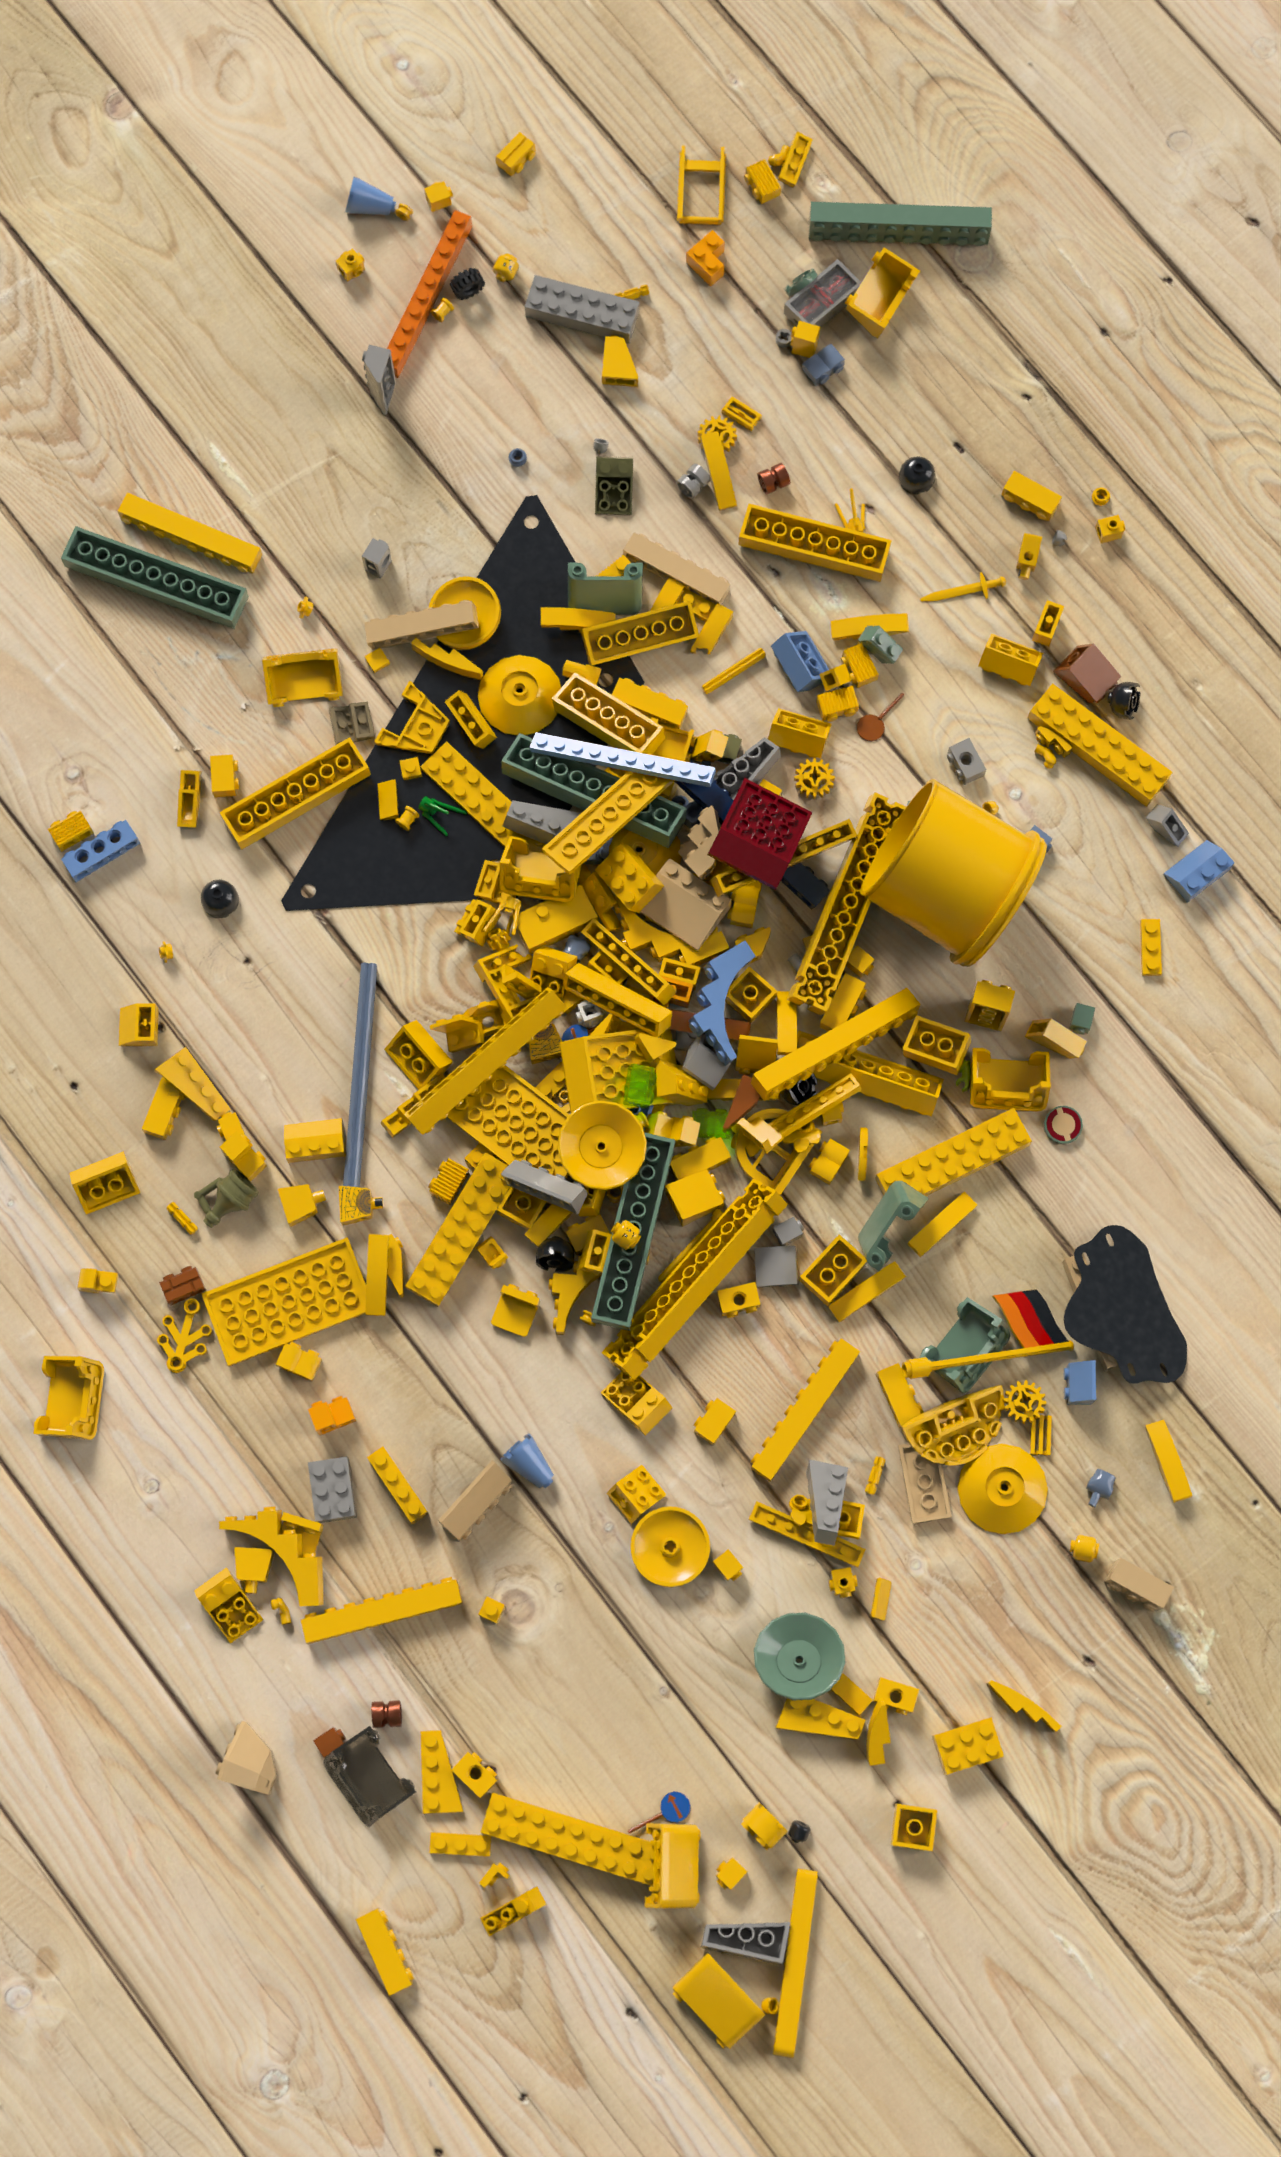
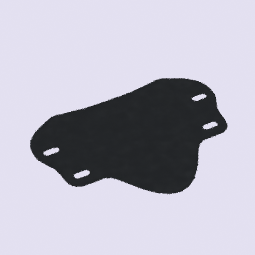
M1110 1225L1102 1228L1091 1241L1080 1245L1074 1251V1259L1081 1273V1282L1065 1309L1063 1320L1065 1329L1076 1342L1113 1356L1124 1379L1129 1383L1136 1384L1144 1381L1173 1382L1180 1378L1184 1372L1187 1360V1342L1174 1320L1159 1286L1148 1248L1135 1234L1123 1226ZM1106 1234L1111 1235L1114 1246L1109 1245ZM1082 1253L1087 1254L1090 1261L1089 1265L1085 1264ZM1128 1363L1133 1365L1136 1372L1135 1376L1130 1374L1127 1366ZM1161 1363H1163L1166 1367V1370L1168 1372L1167 1376H1164L1162 1374V1371L1159 1366Z

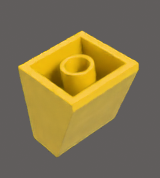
M707 1169L665 1185V1194L682 1227L714 1212L717 1208L724 1207L723 1201L726 1200L721 1189L717 1190L715 1186L717 1181L713 1173L709 1174Z

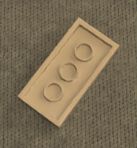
M909 1443L898 1445L912 1524L951 1518L942 1464L933 1463L923 1458Z

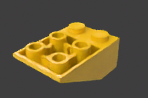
M623 1371L601 1392L645 1436L673 1408L667 1399L640 1375L634 1380Z
M227 1567L194 1590L197 1599L230 1643L263 1621L262 1616Z

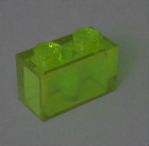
M634 1063L628 1066L623 1098L624 1105L646 1108L653 1103L654 1092H652V1086L655 1085L657 1079L656 1073H654L655 1067Z
M697 1108L696 1111H692L693 1121L701 1123L697 1138L721 1137L722 1139H730V1130L726 1133L722 1132L729 1112L726 1109H716V1112L708 1111L706 1108Z

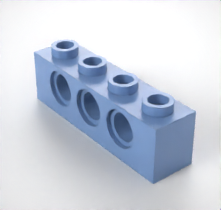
M127 820L119 821L110 830L100 832L95 839L82 843L77 850L67 852L61 860L74 881L78 882L140 844V841ZM120 837L119 842L112 843L113 838ZM98 847H104L102 852H96ZM82 857H88L86 862H79Z

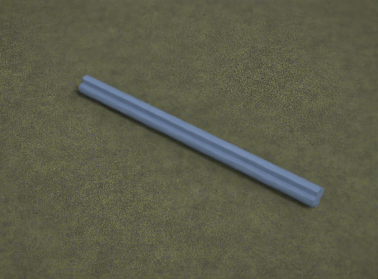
M366 962L361 963L343 1181V1186L360 1187L377 964Z

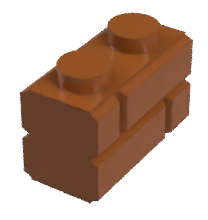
M192 1266L183 1268L181 1273L175 1276L174 1274H169L163 1277V1281L159 1282L170 1306L206 1291L198 1269L196 1267L192 1268Z

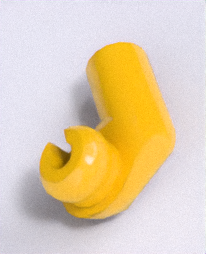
M279 1597L270 1601L271 1608L273 1610L279 1609L281 1624L291 1623L289 1608L283 1599Z

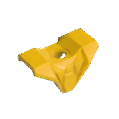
M497 1000L481 1002L479 1005L467 1009L462 1014L463 1017H473L474 1020L482 1022L484 1037L495 1034L506 1024L501 1016L503 1010ZM486 1017H491L494 1020L492 1027H485L483 1025V1020Z

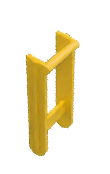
M682 145L679 157L677 221L679 223L722 225L724 223L725 147H721L720 161L685 160V145ZM684 171L720 172L718 217L683 216Z

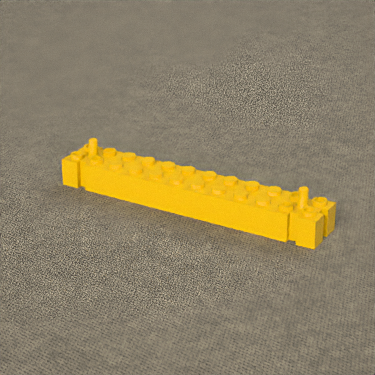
M876 792L868 797L863 809L866 813L860 817L855 829L857 836L850 841L795 977V980L799 982L791 987L786 999L799 1006L804 1003L808 1004L807 1010L820 1016L826 1013L832 998L828 995L837 988L871 903V900L860 893L865 875L884 839L906 808V806L897 802L893 804L887 803L889 798Z
M753 1179L744 1189L746 1193L734 1200L635 1313L630 1331L621 1329L617 1334L619 1338L615 1342L611 1341L601 1352L613 1366L634 1380L647 1369L648 1364L646 1362L654 1360L657 1354L667 1345L765 1230L775 1222L773 1216H779L788 1204L776 1190L768 1186L766 1187L756 1179Z

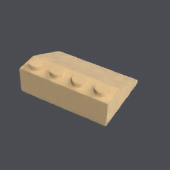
M669 858L656 875L664 887L640 913L698 951L730 910L731 899L725 895L717 897L712 886Z
M492 1460L438 1521L459 1542L462 1539L466 1540L473 1532L470 1529L475 1524L479 1525L486 1516L484 1514L488 1509L492 1511L499 1503L497 1499L502 1494L505 1496L511 1490L512 1486L510 1484L512 1480Z

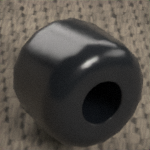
M794 1820L789 1828L788 1835L795 1843L805 1842L811 1828L802 1821Z

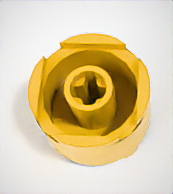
M760 1802L742 1819L743 1822L741 1823L752 1836L758 1835L755 1839L766 1850L772 1849L788 1832Z

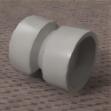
M693 464L687 470V475H682L676 481V484L684 495L693 499L700 492V488H704L711 481V478L704 468L698 464Z

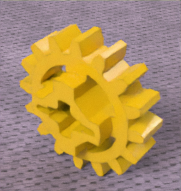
M720 415L717 419L711 416V421L705 419L704 425L700 424V430L697 433L698 443H701L700 435L718 431L723 450L730 452V446L734 447L737 440V429L732 428L733 422L727 423V417L721 420Z
M813 758V762L806 759V765L800 763V769L795 770L796 776H794V781L797 782L795 787L801 788L799 793L805 792L806 798L809 795H812L813 799H816V795L823 798V792L829 794V788L834 786V783H832L835 781V776L832 775L834 770H828L829 763L823 765V759L819 762H816V758ZM813 773H815V777L817 779L815 784L812 778Z
M1025 1380L1024 1385L1017 1381V1387L1010 1385L1011 1392H1005V1395L1009 1398H1004L1003 1400L1004 1403L1008 1404L1004 1407V1410H1010L1008 1416L1012 1417L1014 1415L1015 1422L1022 1419V1424H1025L1026 1419H1028L1030 1423H1033V1417L1039 1419V1412L1044 1413L1045 1411L1041 1406H1046V1401L1042 1400L1046 1395L1040 1394L1041 1387L1034 1388V1382L1030 1386L1027 1380ZM1017 1392L1018 1398L1012 1401L1013 1395ZM1022 1397L1025 1401H1029L1027 1406L1021 1403ZM1038 1403L1036 1410L1032 1411V1405Z

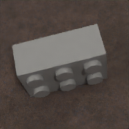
M340 1457L308 1462L315 1522L326 1523L357 1518L349 1458Z

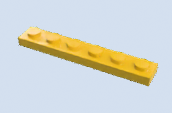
M850 1073L768 1125L784 1138L861 1091L862 1088Z
M756 1501L748 1519L856 1568L859 1567L866 1550L840 1537H836L834 1546L815 1542L813 1526L806 1523L798 1526L790 1515Z

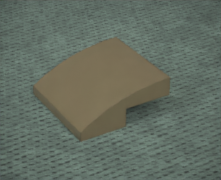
M368 702L350 703L349 706L329 709L336 745L349 737L353 743L375 737Z

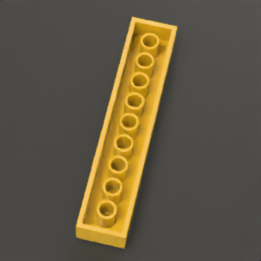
M492 1792L481 1833L653 1886L654 1845L650 1844V1841Z

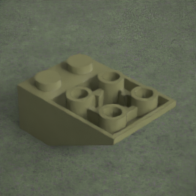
M597 456L595 514L632 515L633 457Z

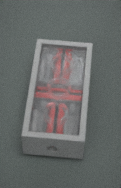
M837 259L808 286L784 304V315L796 327L798 322L802 321L820 326L821 328L847 306L844 303L850 294H855L861 282Z

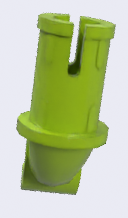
M964 1059L959 1071L962 1073V1076L956 1081V1086L965 1082V1087L961 1090L962 1092L969 1089V1081L971 1079L970 1061Z

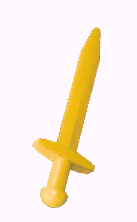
M980 572V582L933 592L922 597L920 601H939L982 591L985 599H988V588L1004 587L1006 579L999 576V579L986 581L983 573Z

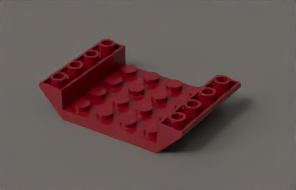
M744 777L707 855L776 890L813 812Z

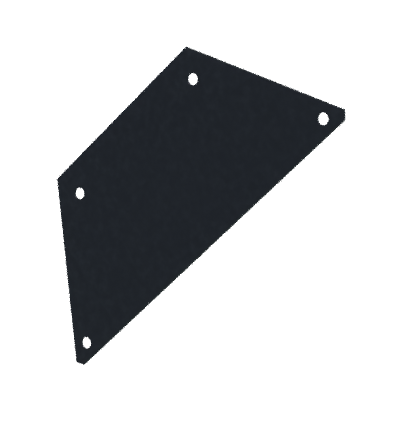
M537 495L524 498L477 576L478 579L486 582L499 598L501 618L496 631L486 642L478 647L455 650L483 671V676L491 666L503 658L517 655L535 657L552 668L558 676L562 688L569 680L568 677L562 675L566 660L582 665L590 664L582 634L579 633V630H560V627L541 628V607L568 608V562H575ZM528 516L537 517L539 521L537 527L533 529L527 528L524 524L525 518ZM438 640L437 645L450 654L453 648L444 645ZM630 656L592 665L602 669L600 675L607 673L613 677V683L608 687L601 686L599 681L597 683L598 687L611 695L619 678H628L639 686L645 683ZM426 660L413 684L450 720V724L433 754L447 741L511 802L513 800L570 811L573 805L502 774L501 761L518 735L501 732L491 726L483 716L497 738L482 749L473 744L448 708L445 701L460 690L470 697L481 713L478 701L481 680L462 676ZM517 689L516 692L522 693L523 690H522V689ZM403 698L385 729L400 736L417 705ZM560 713L556 715L551 724L537 732L608 746L606 742ZM533 733V734H528V735H525V736H527V737L533 739L534 736H535V733ZM375 745L365 761L371 775L349 787L281 901L286 911L470 901L472 899L485 900L474 896L484 861H500L505 848L469 814L465 815L446 808L443 809L449 812L448 815L436 811L434 815L430 814L448 833V836H445L427 818L422 816L423 811L419 810V804L425 796L464 810L422 770V777L403 781L400 760L418 757L419 766H421L433 754ZM396 779L399 818L404 813L406 806L413 808L420 815L419 818L412 822L409 831L401 828L395 822L396 819L380 820L378 783ZM306 884H311L316 888V893L311 898H305L301 894V889Z

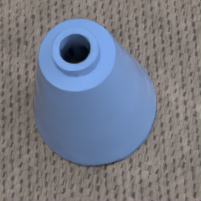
M353 177L345 212L352 214L389 215L390 212H394L396 202L393 201L394 197L359 178Z
M528 1433L524 1436L525 1439L522 1442L517 1441L500 1460L538 1488L542 1486L546 1488L554 1481L552 1479L554 1474L534 1438Z

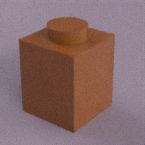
M333 1727L313 1740L323 1758H327L346 1745L344 1742L346 1737L341 1729L336 1730Z

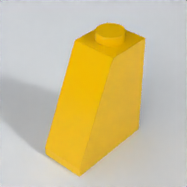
M617 335L605 336L602 384L638 387V374L624 338Z
M1051 1018L1032 1020L1025 1035L1027 1039L1069 1059L1079 1058L1083 1054L1084 1046L1087 1042Z

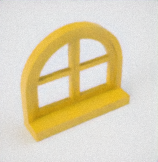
M777 1108L764 1109L754 1113L746 1121L751 1123L756 1117H760L762 1120L777 1119L788 1111ZM816 1127L815 1129L818 1130L821 1135L822 1131ZM740 1128L735 1139V1154L741 1169L752 1180L760 1181L766 1187L768 1186L776 1190L781 1195L814 1144H810L807 1151L803 1153H797L794 1148L791 1154L776 1145L772 1151L786 1161L773 1181L755 1169L765 1155L763 1150L753 1165L748 1160L745 1149L747 1137L741 1132Z

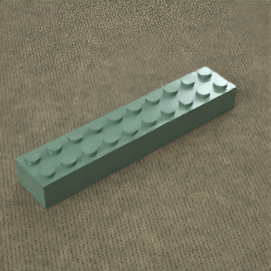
M811 202L809 216V239L816 241L824 239L832 241L849 240L851 242L868 241L871 243L885 241L886 243L903 242L910 244L917 242L922 244H975L976 246L988 245L992 228V207Z
M75 526L61 556L64 567L235 629L249 598L247 589L77 526Z
M519 733L501 761L502 774L582 810H586L620 779L585 762L531 752L530 745L533 739ZM658 795L623 828L669 848L686 821L687 808Z
M644 1133L647 1141L645 1160L638 1173L624 1184L615 1224L617 1222L621 1224L624 1220L632 1223L639 1228L641 1238L633 1249L625 1250L613 1242L611 1236L591 1317V1322L627 1331H630L675 1148L674 1139Z

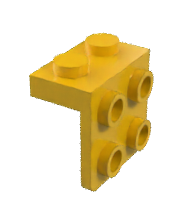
M513 1284L503 1285L501 1297L491 1319V1324L526 1337L540 1305V1298L534 1292L527 1291L524 1293L519 1291L520 1288Z

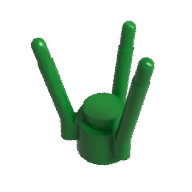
M425 796L419 804V810L423 811L422 816L427 818L445 836H448V833L430 814L434 815L436 811L448 815L449 812L443 808L465 815L468 814L465 810Z

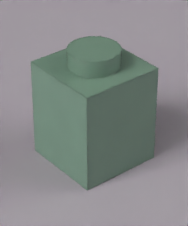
M1077 1003L1074 1007L1069 1029L1077 1034H1088L1095 1007Z

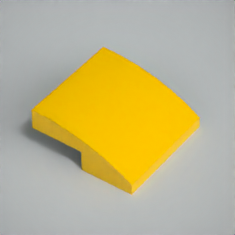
M485 860L474 896L501 904L502 900H507V897L516 898V895L506 894L500 889V863Z

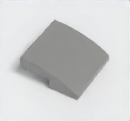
M796 1246L754 1248L757 1287L799 1285Z

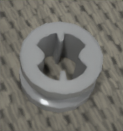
M787 329L779 330L776 334L777 345L782 348L790 346L791 332ZM781 336L787 337V341L781 340Z

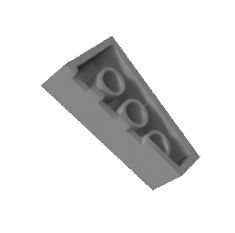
M790 1922L709 1924L705 1926L701 1948L781 1966L783 1964Z

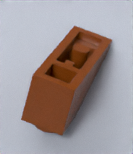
M742 1076L722 1132L726 1133L758 1104L759 1099L763 1100L752 1086L751 1077Z

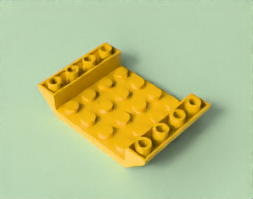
M638 1029L584 1036L560 1042L570 1112H574L581 1105L595 1101L614 1102L626 1109L662 1104L664 1106L679 1104L657 1097L655 1059L648 1063L634 1040L635 1036L639 1033L653 1035ZM671 1029L664 1031L658 1038L673 1041ZM674 1048L658 1057L659 1059L677 1064Z

